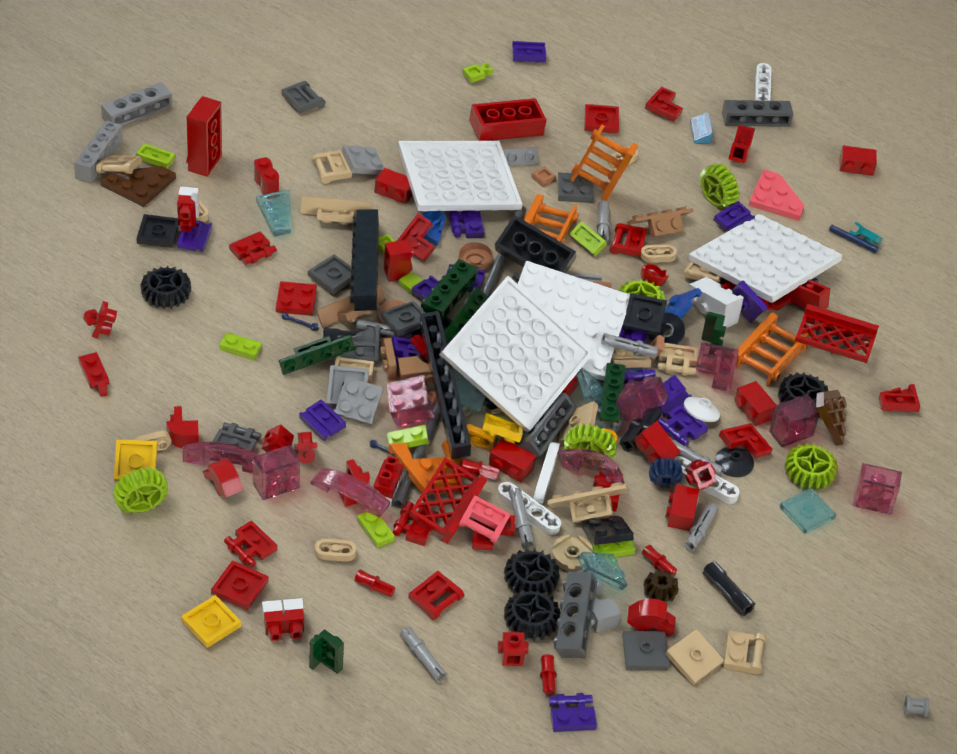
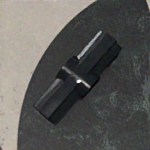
M653 403L647 405L638 417L635 416L632 419L627 432L620 439V445L624 451H635L637 445L633 438L661 417L662 411L657 405Z

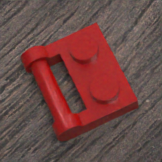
M623 223L616 224L614 229L615 236L613 243L610 245L609 252L615 255L622 253L641 257L647 228ZM627 233L625 245L620 244L622 234Z
M436 571L409 593L408 599L425 611L428 617L434 621L440 617L441 612L456 600L460 601L465 595L460 587L441 572ZM447 591L451 593L437 606L434 607L432 605L433 602H435Z

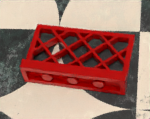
M807 304L795 341L867 363L879 325ZM819 329L822 334L816 336L813 331ZM808 333L811 338L802 337L801 334ZM837 335L840 340L834 341L831 336ZM826 338L829 343L825 344L820 340ZM856 341L858 345L852 347L849 342ZM844 344L847 349H841L838 345ZM862 349L866 356L860 355L856 351Z
M445 457L408 515L442 535L441 540L448 544L459 528V523L474 495H479L488 478L483 475L478 478ZM444 465L452 469L453 474L446 475L443 468ZM465 477L472 483L470 485H462L460 478ZM447 479H456L458 486L450 487ZM443 480L445 487L437 488L435 481ZM452 491H460L462 498L454 499ZM447 492L449 500L441 501L439 493ZM426 494H434L436 501L428 502ZM451 504L454 512L446 513L443 505ZM438 506L441 513L432 514L430 507ZM425 507L428 515H421L416 511L417 508ZM443 518L444 528L437 525L435 519Z

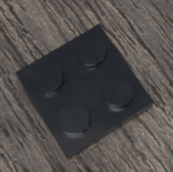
M144 214L136 238L137 244L173 248L179 229L178 218Z
M630 293L622 328L658 336L667 300Z
M622 517L592 518L589 521L583 522V530L594 545L634 540L633 531Z

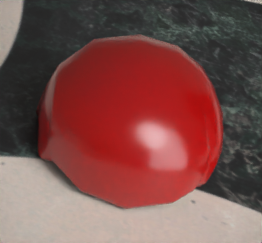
M654 264L644 265L640 272L641 279L644 282L646 280L648 283L654 282L655 286L660 287L665 284L669 277L667 270H661Z

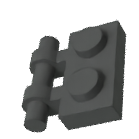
M224 422L222 429H219L212 441V448L249 459L257 445V440L261 439L262 433L256 432L255 429L250 427L248 429L239 427L238 424L233 422L231 424Z

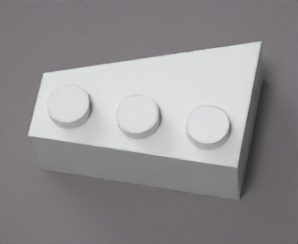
M708 277L689 284L688 291L699 288L703 292L700 297H695L691 301L702 314L706 316L707 312L725 315L723 326H726V328L738 323L743 296L732 294V290L721 288V284Z

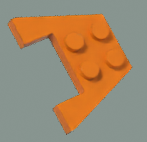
M444 441L442 449L446 458L460 465L461 458L451 459L447 441ZM391 443L388 447L390 454L394 453L399 459L398 463L403 464V467L409 472V478L421 493L445 458L412 459L407 443ZM444 465L445 474H453L452 469ZM447 479L450 487L458 486L456 479ZM443 480L435 481L437 488L445 487Z

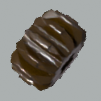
M656 569L654 573L650 572L643 584L644 595H647L649 599H658L666 603L668 601L673 602L679 590L678 579L674 578L673 573L667 574L666 570L660 572Z

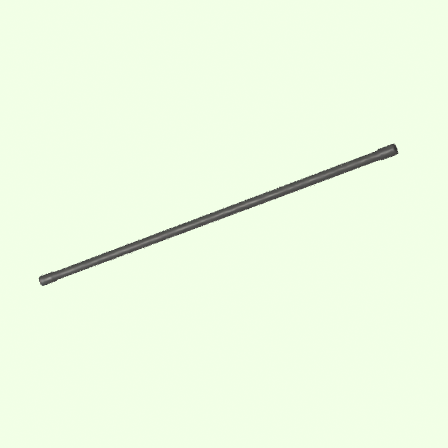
M522 206V210H515L514 215L523 220L526 208ZM498 253L482 290L488 297L491 295L506 259L500 253ZM437 399L426 423L429 441L441 415ZM428 444L416 446L412 459H422ZM407 470L392 501V504L398 508L404 506L412 484Z

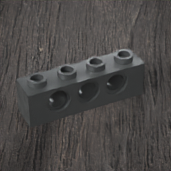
M724 100L722 116L725 126L791 127L793 110L790 101Z
M566 393L560 394L528 433H523L520 443L517 442L516 445L531 452L536 457L541 456L576 409V405Z
M567 572V579L563 582L564 598L560 601L561 616L557 620L558 635L554 639V648L561 658H586L597 588V580L592 572Z

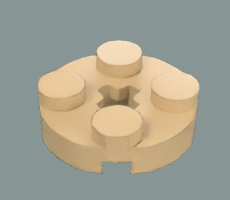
M564 535L554 542L551 557L556 559V565H559L566 573L584 570L592 562V545L581 536L574 538L570 537L571 535ZM569 551L572 553L576 552V555H570Z

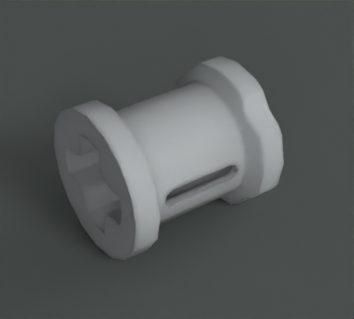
M906 695L904 715L912 713L927 717L929 699H914Z

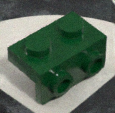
M707 312L701 340L711 342L708 355L716 357L717 350L722 349L724 340L721 337L725 335L726 326H723L725 315Z
M325 629L318 635H314L309 643V668L314 670L322 663L338 674L343 669L344 642L338 636H333Z

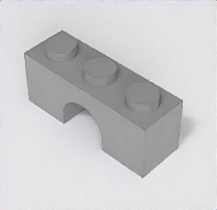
M596 567L577 571L592 572L597 580L591 626L595 633L618 627L621 613L613 598L606 600L596 598V596L601 595L604 583Z

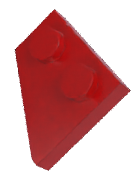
M910 384L908 389L901 390L899 387L891 391L880 392L879 394L881 410L919 412L920 402L915 384Z

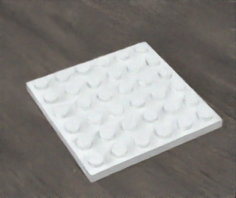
M499 141L398 142L400 156L418 211L522 210L523 204Z
M758 214L753 220L744 222L742 225L731 229L689 253L688 260L736 285L744 280L757 296L773 303L796 289L799 285L806 283L807 280H811L842 261V254L778 222L772 221L764 215Z
M526 261L518 285L594 352L577 373L604 381L606 365L610 363L615 348L602 345L601 338L604 333L619 336L630 294Z
M507 276L439 355L528 433L594 352Z

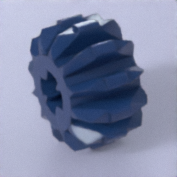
M664 457L662 459H655V462H652L649 467L650 481L654 485H660V487L667 486L669 488L670 485L676 486L677 483L681 482L683 468L676 459L672 460L671 457L668 459Z

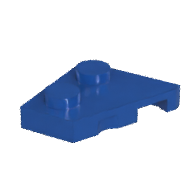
M426 211L422 216L432 222L433 226L423 238L437 247L445 224L446 214L441 211Z
M696 288L683 294L672 296L669 299L665 313H673L682 319L693 306L691 303L693 298L700 297L703 292Z

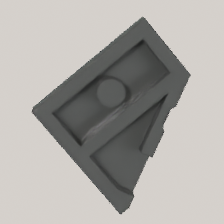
M380 325L352 336L355 350L342 354L340 357L378 362Z

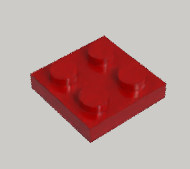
M585 104L584 131L594 132L595 129L599 130L601 125H604L605 127L602 132L618 134L619 107Z
M280 281L276 312L313 316L317 285Z
M232 560L211 588V595H216L218 598L248 611L269 582V576Z

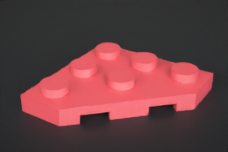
M763 169L750 199L749 206L799 221L804 209L802 201L780 174Z

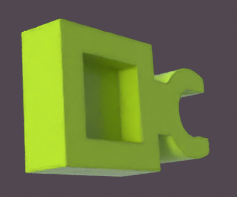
M488 62L483 63L480 67L475 64L463 68L462 74L470 83L485 79V75H492L494 68H489Z

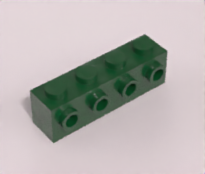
M458 259L454 265L450 266L448 273L441 277L439 284L432 288L430 295L423 299L421 303L422 310L425 313L439 311L441 322L443 323L477 281L478 267Z

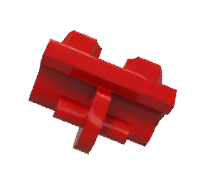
M103 301L98 313L95 309L87 310L84 313L83 319L87 325H94L95 327L92 334L94 338L98 339L99 333L108 336L111 333L112 324L115 323L117 311L108 308L109 302Z
M312 432L297 433L298 444H294V450H299L298 459L300 462L308 464L315 458L313 449L318 448L317 442L312 441Z

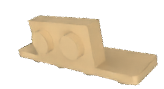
M302 196L300 213L317 215V220H321L322 223L336 221L339 224L348 225L353 223V217H356L357 210L373 209V202Z
M614 483L609 488L594 487L591 491L585 493L583 491H575L570 496L555 495L551 500H547V503L551 508L570 505L572 521L575 524L589 521L592 518L600 519L613 516L610 496L628 493L629 488L626 484Z

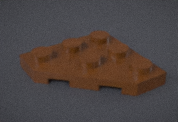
M163 166L133 169L132 174L110 172L100 180L102 187L144 207L176 179V173Z
M839 390L817 393L816 408L836 446L844 444V436L846 435L844 426L846 414L844 408L847 407L845 397L841 396Z

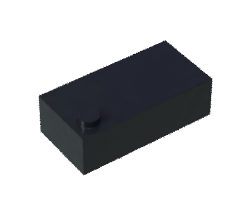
M516 215L512 217L495 243L496 252L523 268L526 261L566 274L576 259L575 250Z

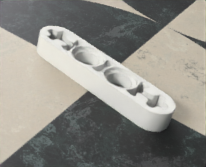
M760 63L756 68L754 100L764 99V101H770L771 66L766 63Z
M551 442L549 444L534 494V500L540 504H543L559 454L560 443Z
M680 456L674 457L672 460H678V463L683 468L681 479L687 482L685 468L690 466L691 461ZM715 475L717 481L714 483L718 486H710L703 489L706 493L727 504L737 502L740 493L737 486Z
M503 482L498 487V498L513 509L508 491L513 489L514 493H516L514 488L518 487L511 482ZM522 491L523 501L527 503L525 509L528 521L547 535H557L560 532L561 520ZM537 511L542 515L535 517L531 513Z

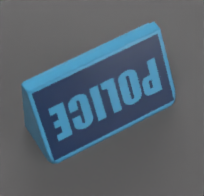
M709 113L692 118L691 127L694 143H711L712 127Z

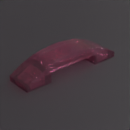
M199 442L183 446V462L203 465L204 459L219 461L227 458L232 464L242 465L243 472L262 475L263 458L240 446L220 442Z
M564 449L557 452L563 468L578 472L584 467L604 473L607 481L625 483L616 462L605 454L587 449Z
M321 469L310 481L311 485L328 492L332 489L361 503L362 510L379 518L390 506V501L375 488L350 474L338 470Z

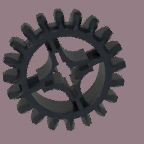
M160 266L159 269L153 268L152 271H147L140 284L141 294L145 302H149L150 306L155 305L156 308L163 307L165 309L170 307L172 309L173 306L179 307L180 303L185 304V301L189 299L191 294L190 278L187 276V273H183L182 269L177 270L176 267L169 268L167 266L162 268Z
M796 372L795 375L789 374L788 377H784L779 385V403L783 404V409H788L789 413L794 412L796 416L798 414L802 415L803 418L806 415L809 417L813 415L818 416L819 412L816 408L817 393L828 391V386L824 384L823 380L819 381V376L813 377L812 373L810 375H806L804 372L802 374Z
M526 548L524 552L518 550L517 554L512 553V556L506 562V567H504V579L508 588L512 589L513 594L515 592L520 594L522 589L528 592L530 588L533 592L539 589L542 594L545 592L552 594L553 590L558 586L560 569L559 565H556V559H551L550 554L544 555L543 550L537 552L535 548L533 551H529Z
M531 588L528 592H525L522 589L520 594L515 592L513 597H509L504 608V621H506V627L510 628L511 632L524 633L525 641L528 638H532L535 642L537 637L543 641L545 636L550 637L552 632L556 631L557 620L560 618L561 611L558 608V602H554L553 596L548 597L547 592L542 594L539 589L533 592Z

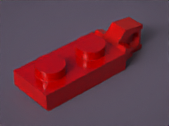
M94 352L79 356V364L89 387L92 389L97 388L100 397L108 395L107 385L109 384V378L98 353Z

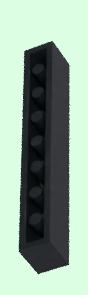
M378 209L357 210L356 217H353L350 304L354 303V311L377 310Z
M439 311L420 314V329L451 459L471 456V442L453 367L439 355L447 346Z

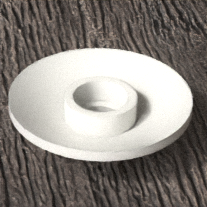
M688 397L684 401L685 410L696 419L705 422H716L720 417L717 407L706 398Z

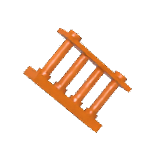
M601 125L599 130L595 129L590 137L592 142L580 164H575L571 171L573 176L570 181L574 182L577 175L602 188L601 190L604 193L601 199L607 201L639 145L632 143L630 148L620 146L601 135L605 127ZM596 141L620 153L623 160L620 158L618 160L595 147ZM590 152L614 165V168L617 170L611 171L588 158ZM583 164L604 174L610 182H604L581 169Z
M537 194L524 221L532 226L539 223L561 230L559 235L545 230L541 231L564 244L573 223L578 221V205L574 204L571 212H566L546 206L543 203L544 195ZM545 212L567 220L564 224L540 217V213L543 214Z
M773 312L733 352L730 365L737 369L741 364L746 363L768 375L766 386L768 387L774 381L777 382L786 367L802 350L805 351L809 346L796 342V335L779 327L777 324L778 315ZM776 333L795 344L790 348L768 335ZM805 333L802 337L809 338V334ZM767 343L785 353V355L780 358L759 347V345ZM751 353H757L776 365L771 369L749 356Z

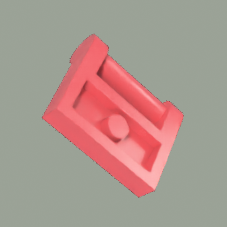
M474 495L459 525L462 527L466 526L488 537L491 542L496 543L511 514ZM472 517L488 525L489 527L495 529V532L472 521L469 518Z

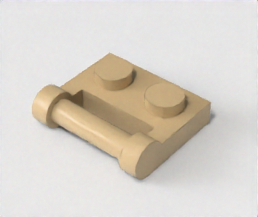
M341 150L313 155L312 161L318 168L322 184H328L334 180L352 178V172ZM324 161H327L331 172H326L323 165Z
M108 155L97 163L96 171L97 173L125 172L126 174H132L133 169H136L142 163L141 156Z
M729 630L723 668L755 675L761 674L763 668L761 658L763 646L766 644V636L761 633L752 635ZM748 644L755 645L752 663L746 662Z

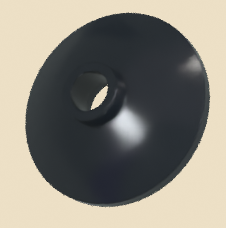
M664 313L659 334L665 337L664 343L678 345L685 335L683 321L673 313ZM670 331V334L664 335V332ZM648 334L651 342L657 337L656 335Z
M728 447L722 448L715 457V463L725 467V470L722 471L724 472L723 474L730 477L746 476L754 467V460L751 454L739 447L731 449Z

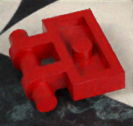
M261 231L229 244V250L238 260L242 259L244 265L254 264L258 262V259L268 258L272 256V253L277 252L276 246H270V241Z
M407 502L400 511L399 519L393 525V534L400 536L401 532L405 533L406 541L425 546L432 529L408 515L414 504ZM424 507L419 508L417 511L421 515H428ZM431 510L432 514H439V512ZM407 519L412 520L411 525L406 523Z
M252 520L235 530L237 538L233 540L230 536H227L224 539V543L228 545L227 548L232 553H236L239 556V560L250 568L256 565V561L253 559L254 556L263 560L278 549V545ZM244 544L249 548L246 551L241 547Z

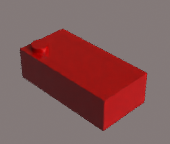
M201 96L186 117L188 153L186 163H188L189 172L208 177L222 157L221 101Z
M536 98L472 104L469 121L479 141L543 136L547 121Z

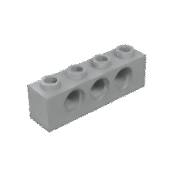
M160 82L102 104V119L124 126L173 107L172 93Z
M107 120L104 122L74 162L75 179L92 184L99 174L96 171L97 163L108 155H113L123 142L122 125Z

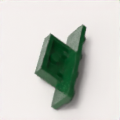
M478 287L473 288L445 331L447 345L489 298Z
M348 335L331 341L328 336L293 348L294 355L279 360L282 374L286 375L354 351L355 347L352 336Z
M607 363L600 411L601 421L619 423L620 415L624 413L625 403H621V401H625L626 390L623 389L625 365Z

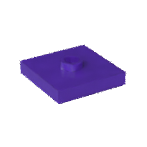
M744 280L738 283L732 290V294L744 297L740 312L750 323L768 308Z

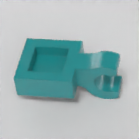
M858 222L854 224L859 227V230L857 232L850 230V233L855 236L864 235V240L871 244H874V242L880 244L883 240L881 236L866 229Z

